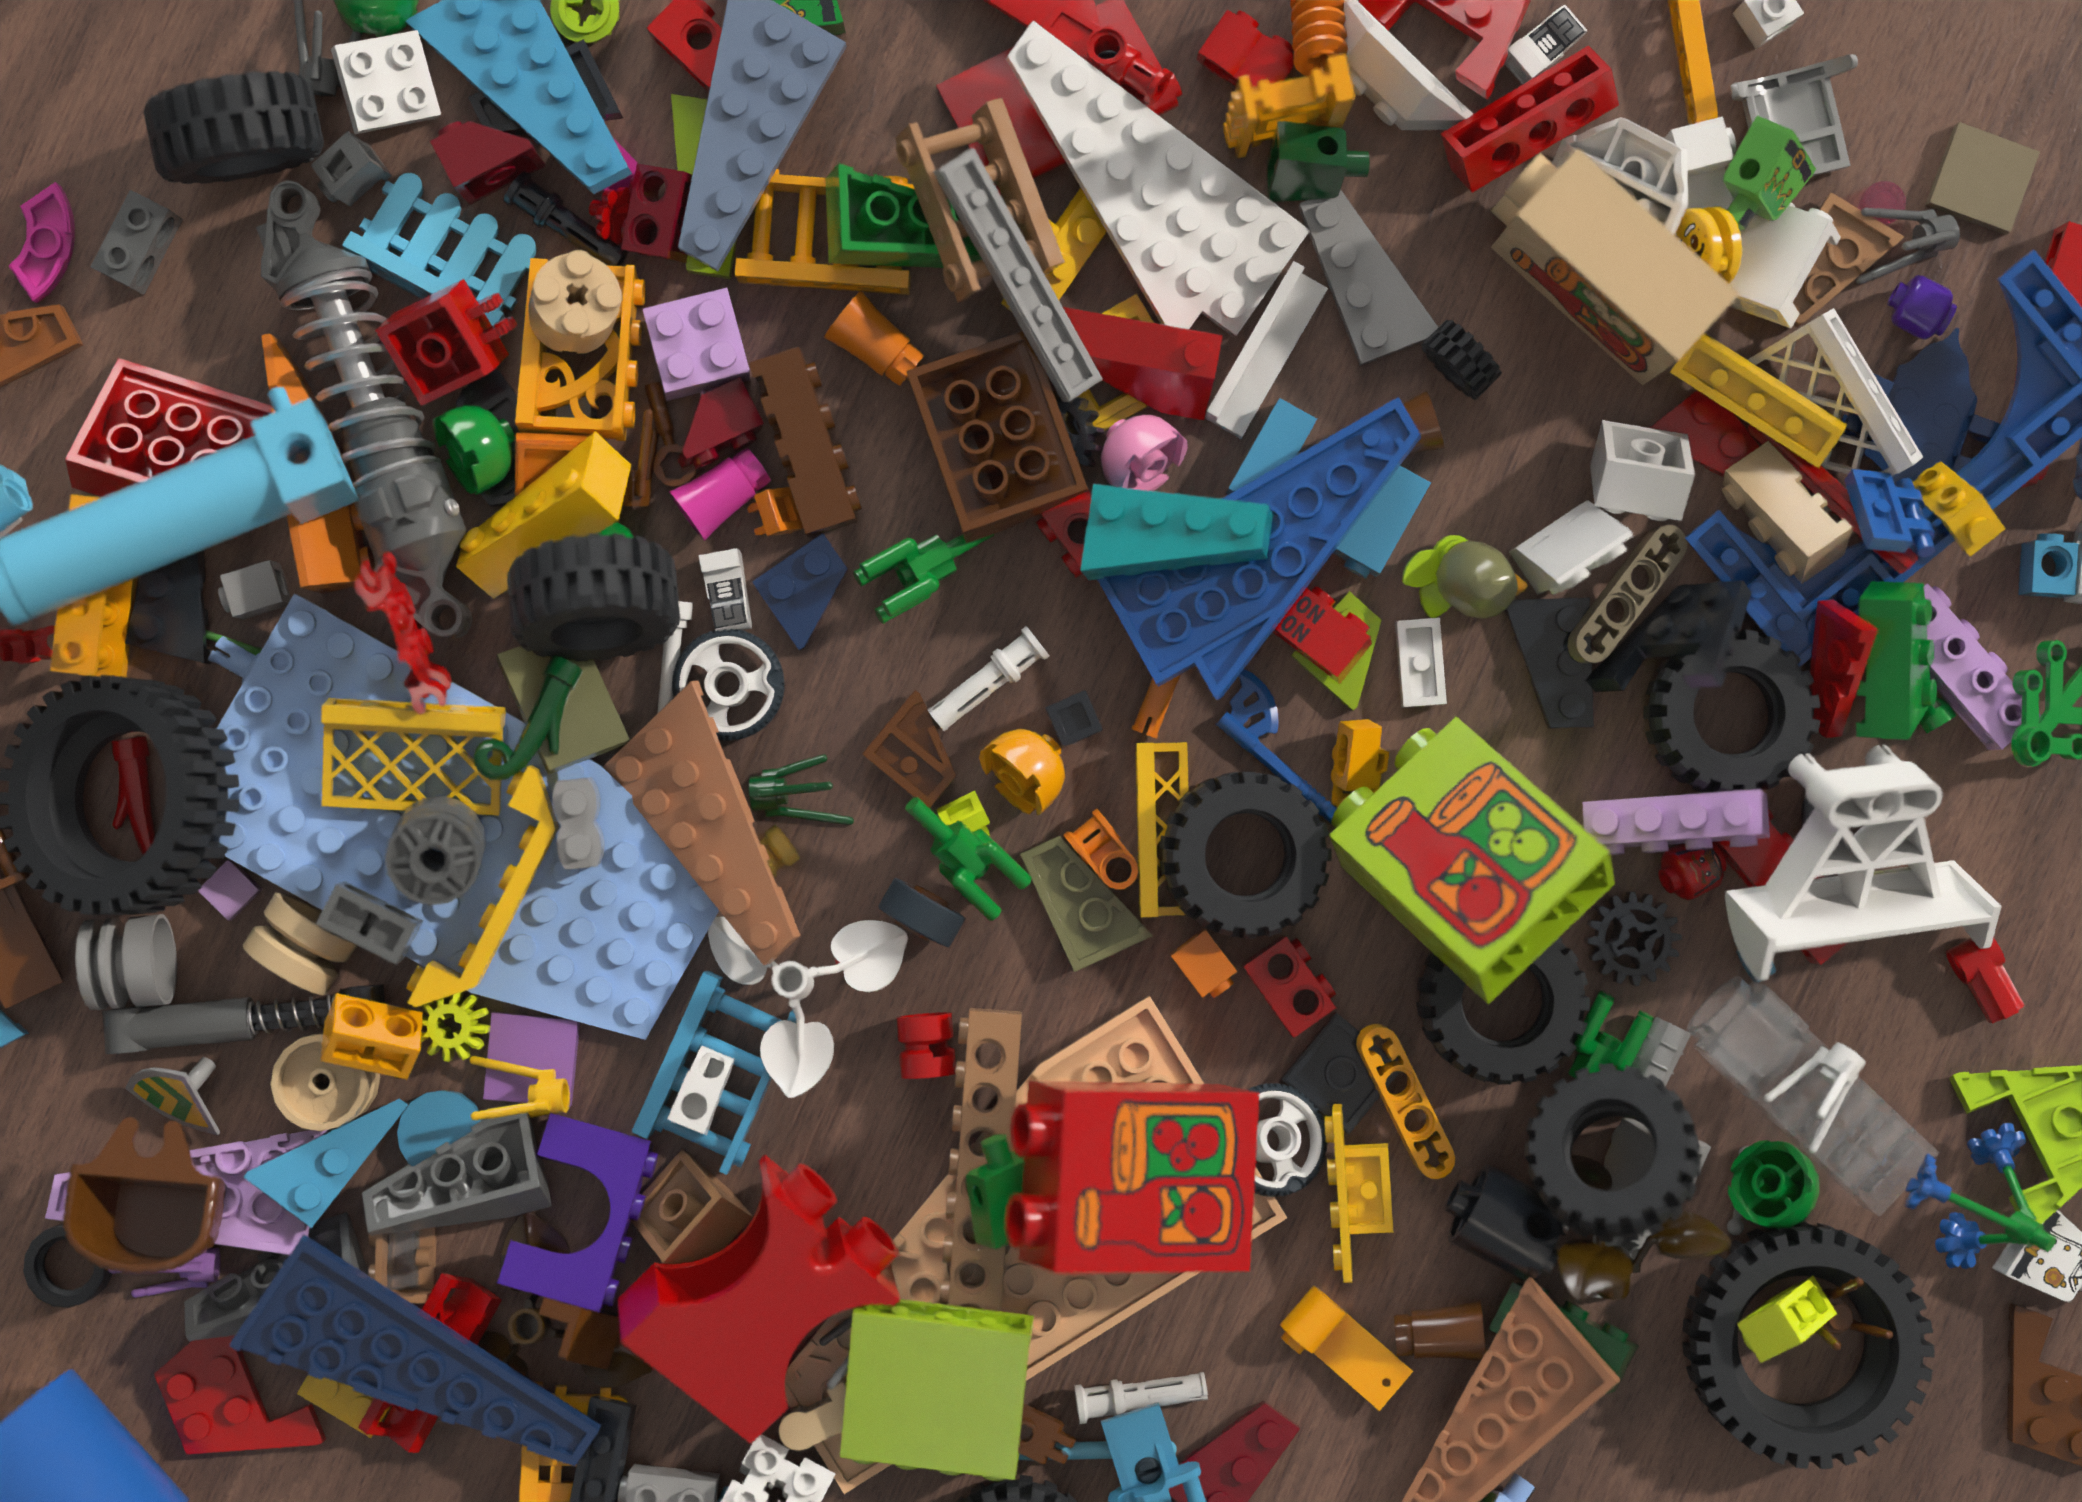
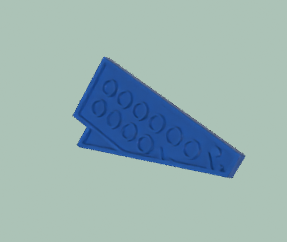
M1399 397L1222 498L1224 500L1269 505L1273 514L1267 559L1219 565L1204 564L1189 566L1186 569L1170 571L1169 569L1147 571L1137 575L1125 576L1122 574L1097 579L1158 687L1197 666L1214 698L1218 700L1223 697L1421 439L1420 432Z

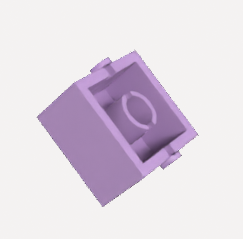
M728 288L643 308L644 320L666 401L696 393L702 395L741 377L743 382L750 380V370Z

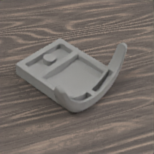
M1848 54L1766 77L1735 82L1730 86L1732 100L1742 101L1748 129L1758 115L1794 130L1816 168L1812 177L1851 166L1830 78L1857 67L1858 59L1856 55Z

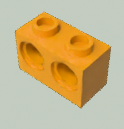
M336 993L324 1021L320 1061L408 1079L420 1052L423 1012Z

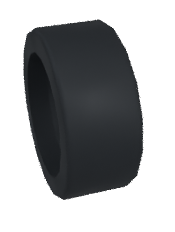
M63 1224L44 1230L31 1242L24 1256L23 1273L28 1288L39 1300L52 1307L70 1308L96 1297L107 1287L113 1273H110L105 1268L94 1265V1271L90 1280L81 1288L66 1290L55 1286L47 1275L45 1256L49 1248L57 1241L67 1239Z

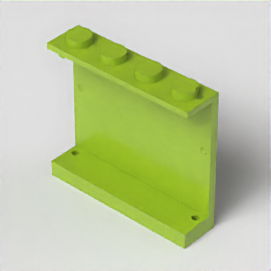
M900 1299L894 1306L864 1305L855 1307L852 1317L840 1458L853 1459L854 1462L860 1464H872L874 1462L894 1464L904 1470H914L917 1468L933 1469L951 1476L964 1473L983 1476L991 1481L1015 1480L1019 1461L1018 1449L1034 1316Z

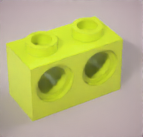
M1813 1275L1775 1294L1737 1325L1742 1332L1745 1344L1762 1363L1802 1343L1837 1313Z

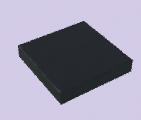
M1335 1012L1281 1079L1290 1087L1299 1090L1298 1093H1303L1305 1097H1308L1309 1101L1314 1103V1107L1318 1108L1325 1116H1332L1333 1104H1342L1343 1129L1349 1135L1380 1095L1357 1049V1037L1360 1032ZM1374 1043L1372 1047L1368 1048L1369 1051L1374 1050L1378 1053L1384 1064L1392 1062L1385 1052ZM1401 1071L1393 1072L1388 1076L1386 1089Z

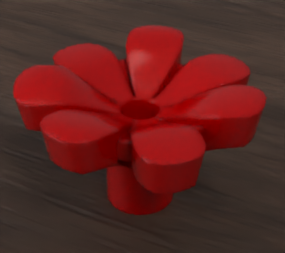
M619 187L616 191L607 189L602 193V201L594 199L589 205L590 215L600 220L596 227L597 235L604 239L609 237L611 241L617 244L623 241L621 227L628 214L630 203L629 187Z

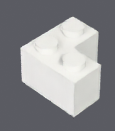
M1723 116L1672 129L1664 139L1687 150L1688 205L1686 209L1719 206L1727 210L1734 200L1723 182L1724 168L1732 161L1733 153H1736V140L1732 129L1725 127Z

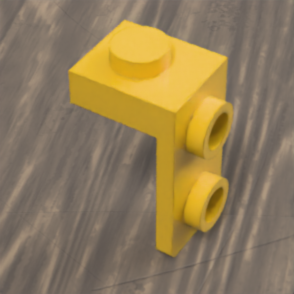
M1938 462L1933 467L1924 470L1913 482L1915 489L1919 490L1922 494L1924 507L1943 522L1957 544L1968 556L1971 557L2005 530V527L1982 494L1943 462Z

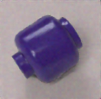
M1922 275L1915 276L1907 285L1899 282L1887 303L1888 306L1893 308L1891 314L1893 325L1922 340L1929 339L1934 334L1941 336L1950 324L1957 309V305L1952 303L1953 294L1949 288Z

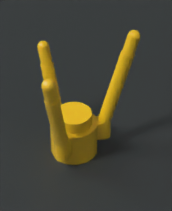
M470 1057L469 1061L473 1065L538 1079L536 1084H531L528 1088V1103L472 1112L470 1115L472 1120L491 1119L529 1113V1117L533 1118L549 1115L550 1113L561 1114L568 1112L570 1105L569 1084L565 1078L556 1079L555 1069L539 1070L489 1058Z

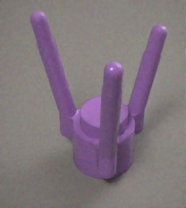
M209 1248L204 1254L176 1269L158 1272L179 1273L181 1278L187 1279L134 1289L131 1292L132 1297L150 1296L192 1287L207 1288L208 1283H215L219 1278L221 1264L219 1248Z

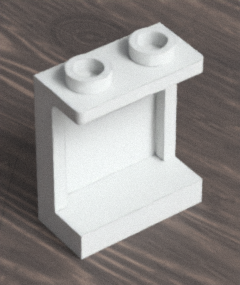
M1790 203L1775 221L1767 220L1755 214L1744 231L1740 230L1742 240L1741 263L1735 278L1729 283L1739 295L1729 306L1792 328L1800 314L1793 304L1795 297L1826 242L1837 245L1841 238L1832 223V217L1815 208H1810L1808 212L1798 209L1793 203Z

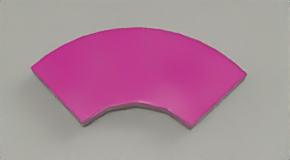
M57 182L20 206L26 219L27 238L21 253L9 265L31 300L37 304L60 282L70 263L74 249L75 224L71 205L61 185Z

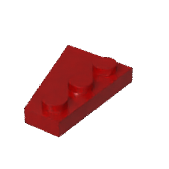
M1835 600L1817 602L1810 673L1815 682L1810 684L1809 687L1812 696L1819 695L1821 707L1814 708V720H1820L1818 733L1825 738L1842 737L1878 630Z

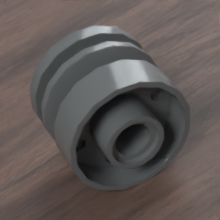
M446 796L426 797L408 806L397 820L385 854L387 874L396 889L412 901L427 905L449 903L464 895L476 881L485 850L486 838L483 824L474 810L462 801ZM431 848L439 849L442 852L434 851Z

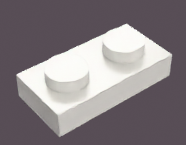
M1440 618L1396 621L1395 632L1401 707L1447 704Z

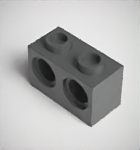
M130 190L90 267L144 295L183 219L162 205Z
M343 881L336 884L316 924L397 964L406 956L423 920Z

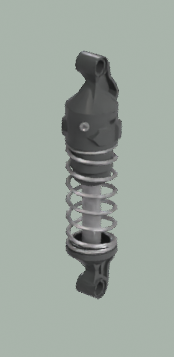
M281 182L270 193L267 222L256 227L264 248L261 258V277L276 291L282 307L290 310L312 308L316 310L319 320L297 328L292 336L298 340H305L325 334L330 351L306 361L304 368L309 371H316L336 365L342 383L318 392L316 400L327 402L347 396L352 409L345 413L343 418L330 423L328 427L332 433L342 432L345 439L343 445L345 453L341 455L344 464L350 465L355 479L353 487L359 501L354 502L376 561L374 571L377 572L378 568L384 565L382 560L383 554L388 551L391 552L397 562L394 577H397L400 582L406 584L415 607L414 619L436 636L450 639L461 638L468 633L472 626V613L467 605L446 592L442 584L449 563L467 531L439 458L432 456L436 447L433 442L423 439L419 426L424 419L423 412L407 407L405 402H403L409 395L411 388L403 377L387 375L396 367L393 359L377 372L374 370L368 352L388 351L384 344H376L380 340L377 333L364 341L357 321H378L382 324L388 318L376 313L366 312L372 307L379 294L376 287L368 284L372 275L366 258L314 239L312 231L320 213L319 200L315 194L297 182ZM301 195L303 201L301 208L297 212L289 214L287 209L288 202L294 196ZM361 289L369 291V299L357 309L352 310L348 297ZM400 383L403 384L404 390L395 398L384 397L380 384ZM410 415H414L416 420L411 419ZM452 607L456 612V623L449 630H445L440 624V615L444 609Z

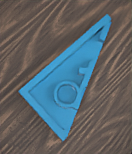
M399 1098L248 1171L243 1178L309 1228H312L405 1111L408 1104Z

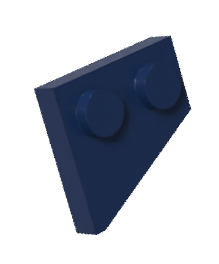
M822 533L752 581V583L798 650L801 651L807 646L810 636L827 610L830 600L843 581L848 568Z

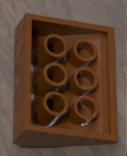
M1023 331L906 371L910 388L965 543L1006 530L1088 491L1047 374Z

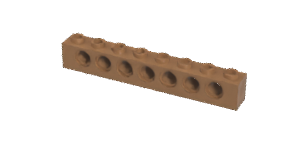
M970 1008L969 1018H960L958 1044H967L966 1061H957L955 1087L964 1089L962 1105H954L952 1131L960 1132L959 1149H951L949 1175H957L956 1193L948 1192L946 1219H954L953 1237H944L943 1263H951L950 1280H941L940 1304L1001 1311L1005 1246L995 1250L978 1244L976 1240H972L965 1235L963 1226L972 1219L966 1175L969 1171L987 1163L984 1153H978L970 1146L969 1139L975 1132L986 1131L992 1136L1005 1134L1012 1152L1010 1124L1016 1104L1022 1012ZM984 1043L996 1045L1001 1052L999 1062L993 1066L980 1064L976 1058L977 1048ZM980 1087H989L996 1092L998 1102L991 1109H980L973 1102V1093ZM968 1263H977L984 1269L985 1277L979 1283H967L961 1277V1268Z

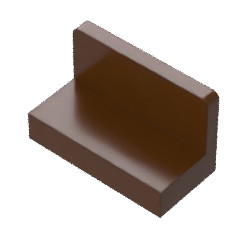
M544 1297L539 1315L568 1323L559 1358L608 1369L620 1331L619 1317Z

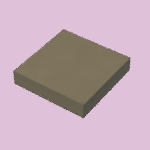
M1959 122L1953 128L1925 206L2007 235L2011 232L2040 151Z

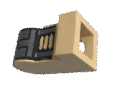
M846 1376L833 1389L827 1388L829 1397L809 1407L798 1405L786 1411L779 1427L780 1439L785 1446L799 1451L842 1432L847 1384Z

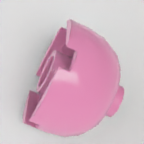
M1141 415L1127 420L1121 419L1114 423L1106 434L1107 440L1101 453V466L1104 477L1110 486L1155 491L1169 479L1166 474L1162 473L1169 468L1171 463L1173 462L1177 467L1182 463L1188 449L1187 440L1173 426L1157 416Z

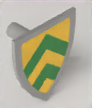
M202 1057L189 1074L154 1067L142 1069L129 1079L125 1089L165 1117L202 1132L215 1135L220 1133L197 1092L216 1068L214 1062L209 1058Z

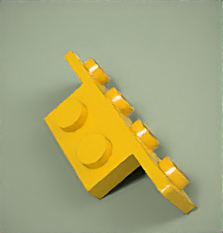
M1333 1104L1332 1116L1324 1117L1326 1143H1334L1335 1159H1327L1329 1186L1337 1185L1338 1202H1330L1331 1227L1340 1228L1341 1244H1333L1334 1271L1343 1270V1283H1352L1353 1266L1350 1234L1393 1233L1388 1143L1345 1145L1342 1104Z

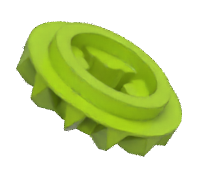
M551 0L550 11L555 27L562 36L575 43L584 39L585 43L596 44L600 39L611 35L616 22L620 20L619 0H591L593 9L600 14H596V16L589 15L587 20L584 21L583 26L580 22L581 17L579 13L569 6H583L585 0Z

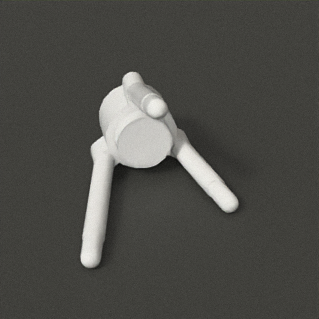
M1836 1042L1830 1051L1821 1046L1809 1061L1764 1096V1100L1766 1102L1773 1101L1817 1066H1822L1819 1075L1831 1084L1832 1087L1817 1111L1818 1118L1823 1119L1809 1146V1151L1816 1153L1849 1088L1858 1078V1073L1866 1062L1855 1051L1842 1043Z

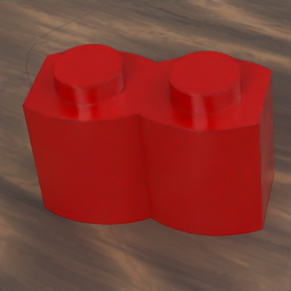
M1229 10L1225 12L1196 57V60L1204 67L1237 87L1239 77L1244 76L1249 77L1251 88L1257 87L1259 81L1268 80V84L1283 82L1295 67L1292 45L1280 36L1273 35L1272 38H1269L1257 29L1259 27L1258 22L1240 10L1236 14Z

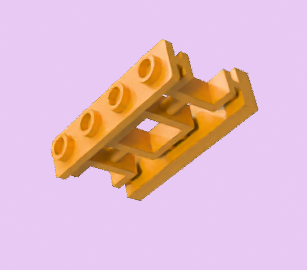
M1346 54L1328 57L1322 72L1321 68L1311 71L1310 76L1273 84H1268V80L1259 81L1257 87L1251 88L1248 76L1239 77L1236 90L1231 92L1232 102L1228 103L1229 112L1225 113L1226 122L1223 123L1227 148L1235 147L1237 159L1246 157L1250 143L1252 147L1261 146L1262 141L1273 139L1278 121L1342 128L1355 99Z

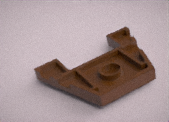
M2010 1303L2011 1341H2008V1357L2011 1358V1383H2008L2007 1439L2016 1444L2082 1467V1376L2039 1361L2053 1318Z

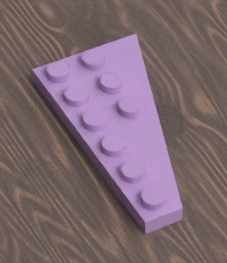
M329 1129L324 1131L309 1130L292 1134L284 1133L248 1142L239 1141L190 1150L194 1166L199 1172L208 1176L221 1177L227 1185L223 1200L222 1221L215 1242L216 1245L290 1255L303 1235L308 1237L309 1227L243 1177L248 1171L329 1133ZM70 1172L54 1176L45 1216L46 1219L63 1222L64 1204L68 1194L67 1186Z

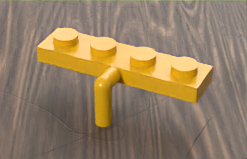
M1081 188L1056 224L1048 219L1064 259L1063 264L1045 275L1058 300L1063 296L1107 232ZM1003 299L1001 304L1011 311L1006 300Z

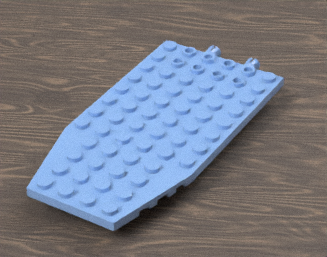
M294 594L260 653L255 656L222 636L215 644V647L228 653L230 657L218 650H212L208 659L242 677L241 682L243 683L217 729H223L228 738L226 742L219 745V749L233 751L236 763L225 766L226 774L238 775L239 787L228 788V799H239L238 812L227 811L225 820L226 822L236 824L233 836H221L219 843L228 847L225 854L227 858L321 910L324 909L336 884L345 881L423 920L406 957L425 968L429 962L435 960L463 974L465 969L458 966L465 949L470 942L478 944L484 932V929L478 927V924L489 903L497 906L505 891L498 887L509 864L517 867L524 853L523 850L518 848V845L528 826L532 825L537 828L540 821L508 806L512 796L507 794L506 791L513 776L502 780L500 815H477L484 826L486 846L476 881L467 892L449 903L427 905L412 901L398 891L387 874L385 854L397 820L404 811L322 806L324 723H321L322 704L328 698L411 702L410 692L403 682L412 668L406 661H399L398 651L300 595ZM430 678V679H432V680H436V681L440 682V681H439L438 679H436V678ZM451 682L450 689L446 690V704L497 707L454 682ZM429 694V697L425 699L422 698L425 703L439 704L437 698L432 694ZM506 712L503 742L514 751L525 723ZM335 729L334 745L346 758L350 757L364 744L352 730ZM363 731L369 738L376 733V731ZM384 732L374 741L391 761L408 747L405 741L394 732ZM408 733L414 741L421 735ZM429 734L418 744L435 763L453 749L441 735ZM452 736V737L459 743V742L462 741L466 736ZM473 737L463 748L474 759L476 747L481 742L493 738ZM366 748L351 762L368 781L385 767L369 748ZM413 750L396 764L412 783L430 769ZM492 750L489 751L487 758L492 756ZM457 752L440 767L457 786L474 772ZM536 752L521 771L525 773L530 765L540 769L552 807L553 790L557 781L587 777L594 779L600 793V811L596 821L600 825L604 836V856L597 867L565 870L557 852L558 829L481 983L467 991L646 1040L719 910L634 806L632 795L602 765L588 759L548 775L538 752ZM334 757L335 770L341 763ZM346 768L333 778L334 796H353L363 787ZM390 770L373 784L384 798L396 799L407 789ZM435 773L417 787L425 797L446 796L451 792ZM479 775L462 789V792L473 803L491 804V788ZM365 791L360 796L373 798L368 791ZM410 793L405 798L409 800H417L412 793ZM456 795L453 797V799L460 800ZM431 848L434 851L442 852L439 849Z

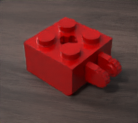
M462 279L395 312L375 330L421 406L487 375L509 355L499 337L517 327L515 319L511 316L491 325L485 313L497 309L503 303V299L498 292L477 301L466 281Z

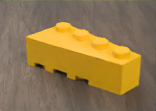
M596 431L593 432L479 527L469 530L460 542L461 551L456 567L494 599L508 590L507 573L514 560L518 556H522L524 551L531 547L538 548L541 543L550 540L555 542L567 536L575 535L576 537H582L592 533H599L618 521L631 464Z

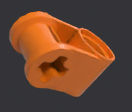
M1096 808L1092 811L1093 817L1073 833L1067 831L1063 836L1086 865L1089 864L1104 884L1115 890H1124L1136 881L1138 864L1120 841V836ZM1097 830H1101L1100 833H1098L1090 841H1088L1085 844L1083 843L1084 840L1087 839L1094 832H1096ZM1115 858L1125 859L1131 866V875L1123 883L1112 882L1106 874L1108 863Z

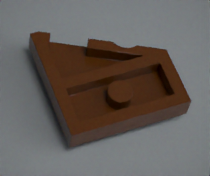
M914 690L862 753L913 797H918L929 808L932 807L957 776L923 698L916 690Z

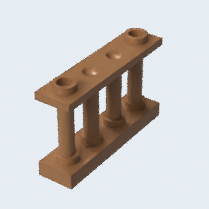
M1002 98L988 101L972 115V125L923 139L916 122L909 124L895 138L898 160L903 167L907 168L944 265L943 275L945 283L954 292L958 303L967 300L981 289L977 279L990 276L991 274L982 259L970 262L962 238L969 235L962 222L954 220L946 199L947 196L933 173L935 168L930 155L977 141L983 145L989 160V164L985 166V169L992 182L999 187L1006 207L1044 275L1051 273L1064 263L1060 248Z

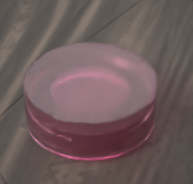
M1889 181L1874 183L1863 192L1859 201L1860 210L1863 208L1905 210L1906 207L1904 192L1898 185ZM1873 217L1886 226L1897 220Z

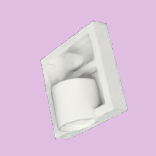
M418 30L334 45L331 49L354 134L436 119L441 115Z

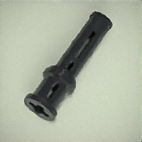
M524 170L516 177L503 198L505 204L508 206L516 205L534 218L533 224L537 227H550L575 245V247L587 252L591 257L598 259L605 265L621 266L627 257L628 251L621 250V247L609 238L604 239L597 235L596 229L563 206L564 200L561 199L559 194L556 192L550 194L533 182L531 174Z

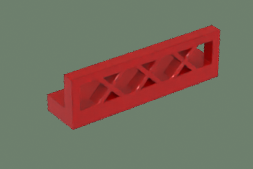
M441 1273L422 1310L478 1345L502 1299L472 1278ZM451 1288L456 1289L450 1301L443 1305ZM373 1398L358 1428L368 1435L388 1436L407 1452L419 1453L439 1416L418 1409L412 1411ZM392 1406L384 1422H379L384 1411Z

